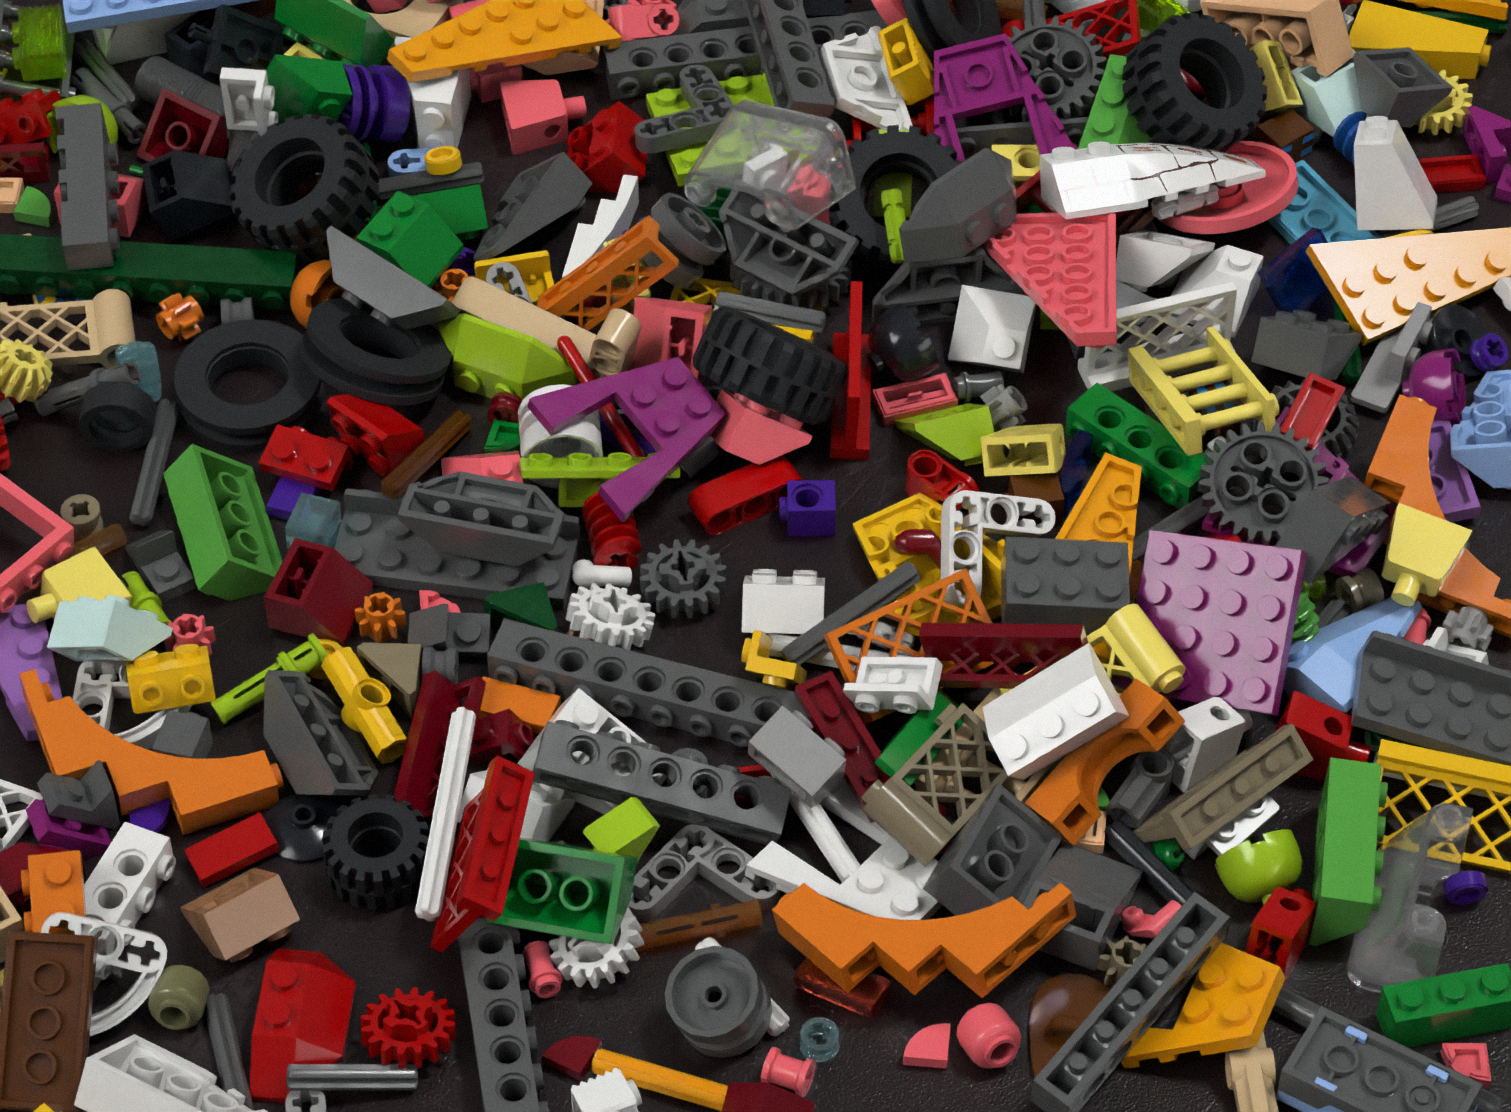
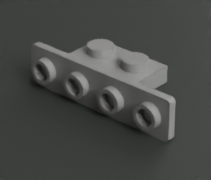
M1417 302L1404 328L1381 338L1351 394V402L1381 413L1387 412L1405 376L1420 357L1422 344L1427 345L1431 339L1432 320L1435 315H1431L1432 306Z

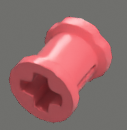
M772 1047L763 1064L760 1077L761 1082H769L794 1090L796 1095L804 1098L809 1091L814 1077L816 1061L810 1058L802 1061L781 1054V1049Z

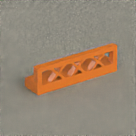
M648 215L539 295L537 307L558 317L562 315L579 316L577 326L589 331L606 319L611 309L621 308L678 267L679 259L658 240L660 224ZM650 251L663 261L657 267L640 266V259ZM617 275L635 276L634 284L628 288L612 287V279ZM590 295L607 296L606 304L601 308L584 307V299Z

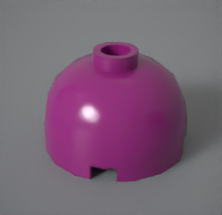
M1455 348L1436 350L1424 354L1411 367L1409 380L1402 383V393L1404 396L1423 399L1428 405L1436 407L1437 410L1433 421H1450L1451 426L1461 422L1462 418L1458 413L1461 414L1466 406L1464 373H1458L1454 367V363L1461 362L1459 353Z

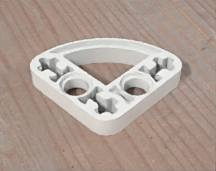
M84 661L78 669L73 701L81 710L88 704L95 703L103 707L102 710L89 717L108 731L114 699H131L127 681L126 661ZM117 673H119V682H115L117 680ZM96 674H102L99 680H92L96 678ZM192 705L159 710L140 725L114 735L136 746L149 749L155 742L168 710L186 713L190 711Z
M56 912L45 919L40 933H49L50 926H58L60 920L68 921V929L74 931V935L94 936L98 931L109 930L116 935L117 946L110 954L101 955L97 953L96 962L141 972L134 984L119 1000L91 1016L90 1036H93L125 1020L146 1000L162 974L167 959V948L159 936L150 932L68 912ZM124 935L134 936L130 941V945L144 947L146 941L154 942V950L160 952L158 959L151 958L148 965H143L138 954L127 952V961L119 960L118 958L124 949Z

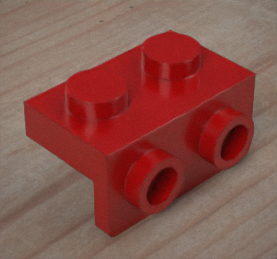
M41 88L34 89L22 94V100L13 102L11 97L1 99L0 145L24 144L51 135L53 130L46 113L53 109L54 106L52 105L55 102L61 100L58 90L43 93Z
M278 424L258 462L261 471L332 492L343 469L351 470L354 465L349 445L336 437L323 438L316 436L298 426L289 428Z

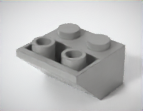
M782 705L749 740L748 755L806 805L813 808L838 791L843 785L846 759L843 757L845 753L832 739L826 737L823 740L811 730L813 728L811 722L803 714L796 710L791 713Z

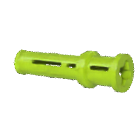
M309 634L307 636L308 641L290 652H280L278 657L275 658L276 663L210 702L222 723L226 724L230 719L264 699L265 675L268 670L302 671L307 675L320 667L328 654L315 634Z

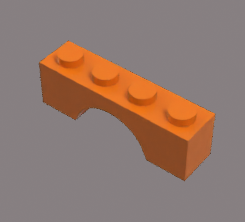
M1136 678L1119 696L1130 717L1068 753L1024 802L1029 809L1061 834L1062 838L1072 846L1081 839L1101 816L1098 807V792L1108 772L1117 763L1130 755L1146 751L1158 752L1185 722L1183 717L1164 696Z

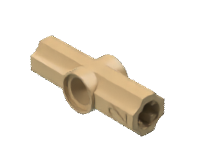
M1263 1030L1256 1047L1225 1053L1226 1081L1229 1090H1234L1237 1112H1279L1274 1091L1276 1081L1274 1054L1272 1048L1266 1047Z

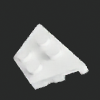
M880 26L870 27L868 33L862 36L853 33L845 36L842 40L835 39L823 43L819 50V58L822 68L825 69L827 74V84L830 94L834 96L835 108L880 129H887L889 125H899V130H909L910 125L913 126L905 101L899 95V91H896V87L893 86L888 76L878 38V33L881 30Z

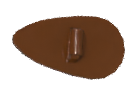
M1062 974L1050 978L1038 988L1032 1000L1029 1022L1030 1058L1034 1079L1110 991L1099 980L1084 974Z

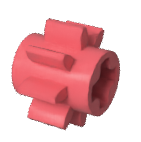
M185 613L174 622L167 623L173 629L171 636L164 640L166 651H174L176 647L184 644H197L199 647L207 646L209 655H212L211 643L216 641L214 627H206L203 615L197 617Z

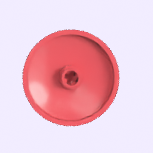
M1239 141L1224 153L1253 160L1265 169L1266 177L1228 187L1217 185L1219 199L1216 203L1207 206L1203 204L1200 208L1178 215L1174 212L1172 217L1158 220L1173 229L1195 234L1227 233L1260 224L1280 213L1294 199L1299 185L1295 162L1286 152L1275 146L1253 141Z

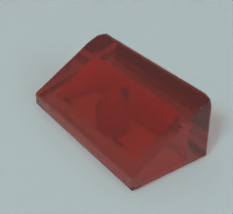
M807 957L797 968L793 976L796 988L874 1020L892 984V980L871 972L849 992H846Z

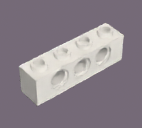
M124 822L84 884L86 917L135 929V925L141 915L149 912L153 906L159 886L163 880L167 881L171 877L175 869L176 858L173 856L170 837ZM101 930L94 935L98 937V954L107 955L115 950L117 938L113 932ZM124 935V946L130 943L132 935ZM96 962L94 990L101 979L105 980L110 975L113 969L112 965Z

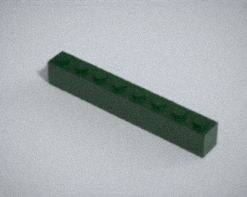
M0 234V293L91 299L104 290L118 289L125 292L129 296L130 301L155 302L158 304L171 295L180 293L182 298L187 296L193 297L199 306H221V300L223 299L241 302L243 298L252 297L253 308L292 311L290 293L293 282L299 273L297 254H293L290 251L120 241V250L114 251L113 267L68 271L62 247V237Z

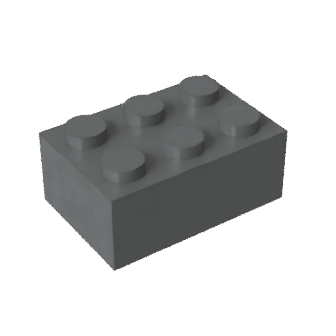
M1006 536L1001 562L1002 624H1083L1087 636L1104 626L1108 619L1119 609L1130 604L1128 543Z

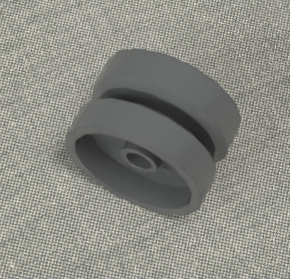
M669 192L664 194L651 210L652 218L660 224L658 240L679 259L678 267L662 278L676 287L689 289L704 275V265L714 264L726 251V241L714 222L702 210L682 196ZM652 251L641 258L649 267H657L663 263Z
M710 946L693 951L681 959L670 973L664 992L666 1008L671 1018L688 1043L706 1056L727 1058L743 1054L755 1046L766 1033L773 1012L770 993L745 956L732 948Z

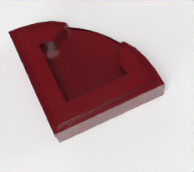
M573 1036L562 1039L551 1045L543 1053L542 1064L581 1082L592 1065L594 1054L598 1049L602 1048V1040L589 1036Z

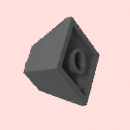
M1410 47L1356 51L1353 56L1361 109L1370 117L1385 116L1388 120H1397L1401 127H1410L1452 91L1453 87Z

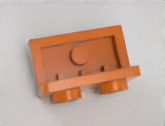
M80 850L28 855V869L21 870L23 895H30L31 911L24 912L25 932L40 933L45 919L56 912H68L86 917L83 865ZM60 920L58 926H50L49 933L74 935V931L68 929V921Z

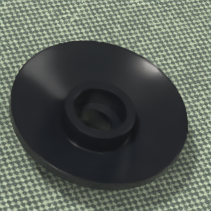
M1447 305L1438 310L1433 317L1431 329L1435 349H1457L1461 362L1454 363V367L1458 373H1464L1466 377H1475L1482 374L1484 371L1474 364L1470 356L1471 344L1488 334L1481 320L1470 310L1459 305Z
M295 793L281 799L272 806L265 817V822L280 851L274 854L294 863H311L324 859L323 831L327 830L326 823L331 816L337 817L336 810L341 805L327 795Z

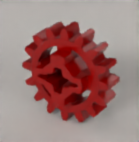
M413 987L410 994H403L397 988L394 991V997L389 998L384 994L378 995L379 1005L372 1003L366 1005L367 1014L361 1015L360 1018L362 1046H368V1054L371 1058L381 1055L382 1065L386 1066L392 1060L398 1061L399 1069H404L407 1062H413L417 1068H422L423 1059L428 1058L432 1062L439 1061L438 1051L449 1053L451 1050L450 1041L456 1040L455 1012L453 1009H448V1001L445 998L435 1002V992L429 991L424 996H421L417 987Z

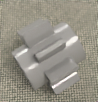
M1000 384L997 387L993 386L980 396L985 402L984 405L989 406L994 431L1000 428L1020 426L1026 421L1021 413L1027 410V403L1023 395L1015 387L1009 386L1005 389L1003 384Z
M1471 606L1463 607L1459 614L1450 610L1442 624L1447 629L1449 644L1476 649L1482 652L1486 651L1492 639L1490 635L1494 629L1492 625L1488 624L1487 615L1480 609Z

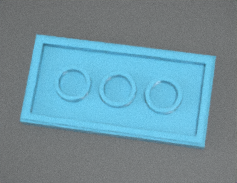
M1304 160L1295 163L1299 185L1294 199L1284 210L1267 220L1314 268L1315 266L1305 252L1310 244L1382 238L1375 230L1357 231L1356 211Z

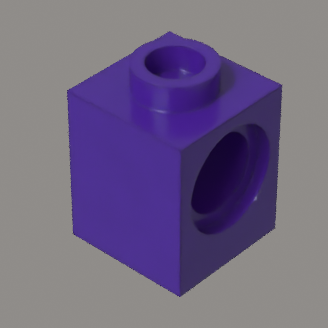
M835 480L787 481V497H779L780 521H787L788 536H835Z

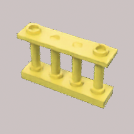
M1214 326L1206 328L1207 347L1157 360L1155 357L1152 358L1142 345L1127 349L1129 380L1187 456L1203 452L1202 436L1208 430L1256 418L1258 422H1263L1266 431L1271 432L1276 423L1275 416L1279 415V404L1276 396L1266 390L1232 349L1230 341L1227 338L1224 339ZM1209 362L1213 366L1210 369L1176 378L1165 375ZM1228 380L1230 385L1188 397L1185 394H1180L1183 391ZM1238 399L1244 404L1206 415H1201L1199 412L1195 413V411Z

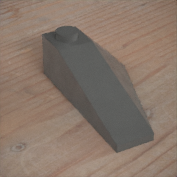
M564 151L520 172L502 196L499 204L503 207V210L493 215L491 222L494 227L483 236L473 259L475 261L490 259L567 212L574 213L585 203L586 197L584 195L592 185V182Z

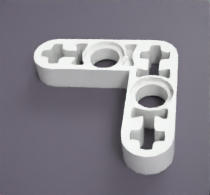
M968 490L959 491L949 496L943 503L941 514L940 580L961 571H955L954 568L968 567V573L980 596L982 591L983 533L1027 538L1039 537L1049 532L1055 524L1056 518L1052 506L1046 501L1036 498ZM962 503V507L969 510V515L963 517L962 512L956 511L955 506ZM993 504H999L1005 509L1007 519L1004 525L997 524L992 519L990 511ZM1034 512L1036 517L1041 518V523L1038 525L1032 519L1018 521L1019 515L1024 516ZM962 525L961 529L969 528V530L955 531L954 528ZM956 539H962L968 544L970 555L967 560L956 556L953 549ZM957 581L948 585L944 601L962 608L966 595H962L961 591L955 590L954 584L959 582Z

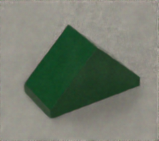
M544 582L491 593L484 599L485 614L491 615V627L499 630L504 619L558 632L556 619Z

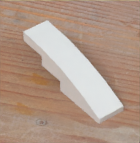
M623 175L616 201L600 200L593 225L578 223L562 278L604 248V242L620 237L624 230L629 229L639 203L638 176Z

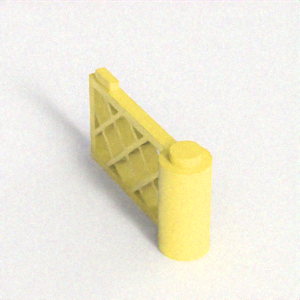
M1133 603L1122 607L1108 619L1104 626L1087 635L1088 643L1092 647L1103 641L1111 651L1109 664L1101 663L1110 681L1112 674L1130 677L1132 681L1135 678L1156 692L1170 693L1178 688L1184 680L1182 676L1185 673V666L1138 604ZM1116 659H1117V661L1120 663L1121 666L1115 665V660H1116ZM1000 688L1001 695L1005 694L1011 689Z

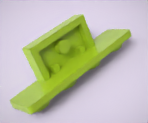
M580 452L572 453L568 457H552L548 453H532L529 457L520 458L519 467L522 478H558L559 507H583L585 501L599 491L600 485L656 453H650L647 457H632L630 454L621 452L611 453L608 457H592L590 454ZM680 466L670 476L667 475L665 478H680Z

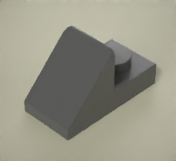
M160 530L125 546L126 552L154 594L158 595L162 603L196 588L194 576L177 552L175 536L172 530Z
M440 604L412 612L409 615L408 644H421L422 655L425 646H433L437 651H445L448 647H458L459 656L487 657L490 646L491 615L450 612L448 604Z
M101 760L96 761L80 780L47 772L37 783L49 815L115 830L120 825L113 789Z

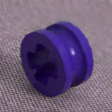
M1488 333L1481 339L1474 341L1470 346L1472 361L1484 372L1492 371L1497 366L1507 362L1508 348L1499 335Z

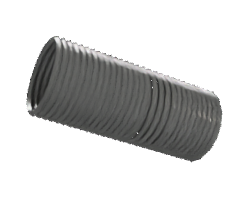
M160 56L150 57L142 64L134 83L135 94L139 98L156 106L162 88L168 89L223 116L227 139H229L230 129H227L220 86Z

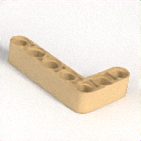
M466 277L451 302L460 310L458 314L466 313L535 337L555 350L564 360L566 359L557 346V340L564 335L570 337L596 379L628 370L633 361L641 329L640 321L633 314L623 309L614 308L610 310L596 335L475 277Z

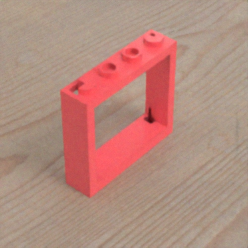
M0 473V506L43 537L39 543L0 574V613H6L26 591L35 589L41 584V576L46 569L65 561L74 552V527Z

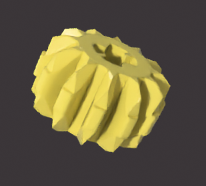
M16 339L14 343L9 340H3L0 344V391L5 394V398L9 396L14 397L19 403L24 399L34 402L38 396H42L43 392L50 385L53 363L45 358L44 351H37L33 348L32 344L29 346L25 345L19 339Z

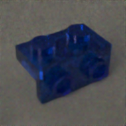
M1312 227L1257 272L1276 308L1293 313L1294 310L1306 311L1314 304L1318 297L1329 290L1305 252L1310 244L1328 243L1321 229Z

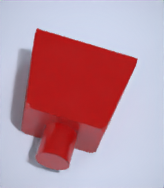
M1293 691L1275 731L1283 725L1293 724L1313 758L1310 763L1295 774L1325 781L1330 757L1367 762L1371 746L1350 740L1353 727L1350 715L1305 694Z
M1279 887L1273 891L1252 922L1245 951L1248 954L1279 966L1285 976L1282 987H1284L1307 944L1317 906L1312 895L1303 889L1289 891ZM1273 941H1283L1276 953L1273 954L1269 949V945Z

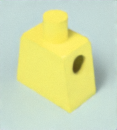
M1260 41L1249 50H1254L1258 57L1257 65L1259 68H1263L1265 74L1263 85L1267 86V100L1264 101L1266 108L1263 117L1283 112L1289 108L1293 109L1302 106V99L1280 41Z
M1062 424L1012 426L980 438L985 477L1056 473L1066 463ZM1003 444L1010 449L1007 458L1003 453Z
M1399 503L1391 524L1381 575L1384 579L1396 583L1391 598L1400 605L1413 606L1419 592L1430 597L1436 596L1463 555L1472 530Z
M92 547L46 569L41 576L40 596L28 600L26 606L31 620L34 623H38L50 618L55 619L59 601H77L79 596L105 600L107 595H113L130 601L129 607H131L132 595L96 547Z

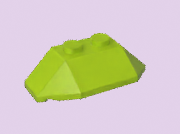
M466 313L437 322V329L452 355L448 366L450 375L455 386L467 392L477 393L491 399L494 395L505 392L516 395L523 400L533 391L545 386L561 384L578 385V378L568 362L555 350L535 337Z

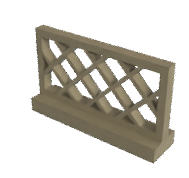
M1283 725L1259 744L1245 748L1144 821L1138 829H1133L1132 832L1143 842L1176 838L1183 850L1192 849L1310 763L1313 758L1294 725Z

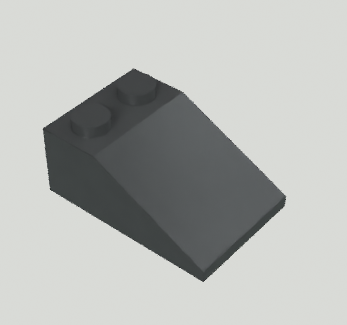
M998 783L993 787L938 861L923 889L955 916L989 907L1011 896L1023 905L1035 879L1050 861L1063 836Z

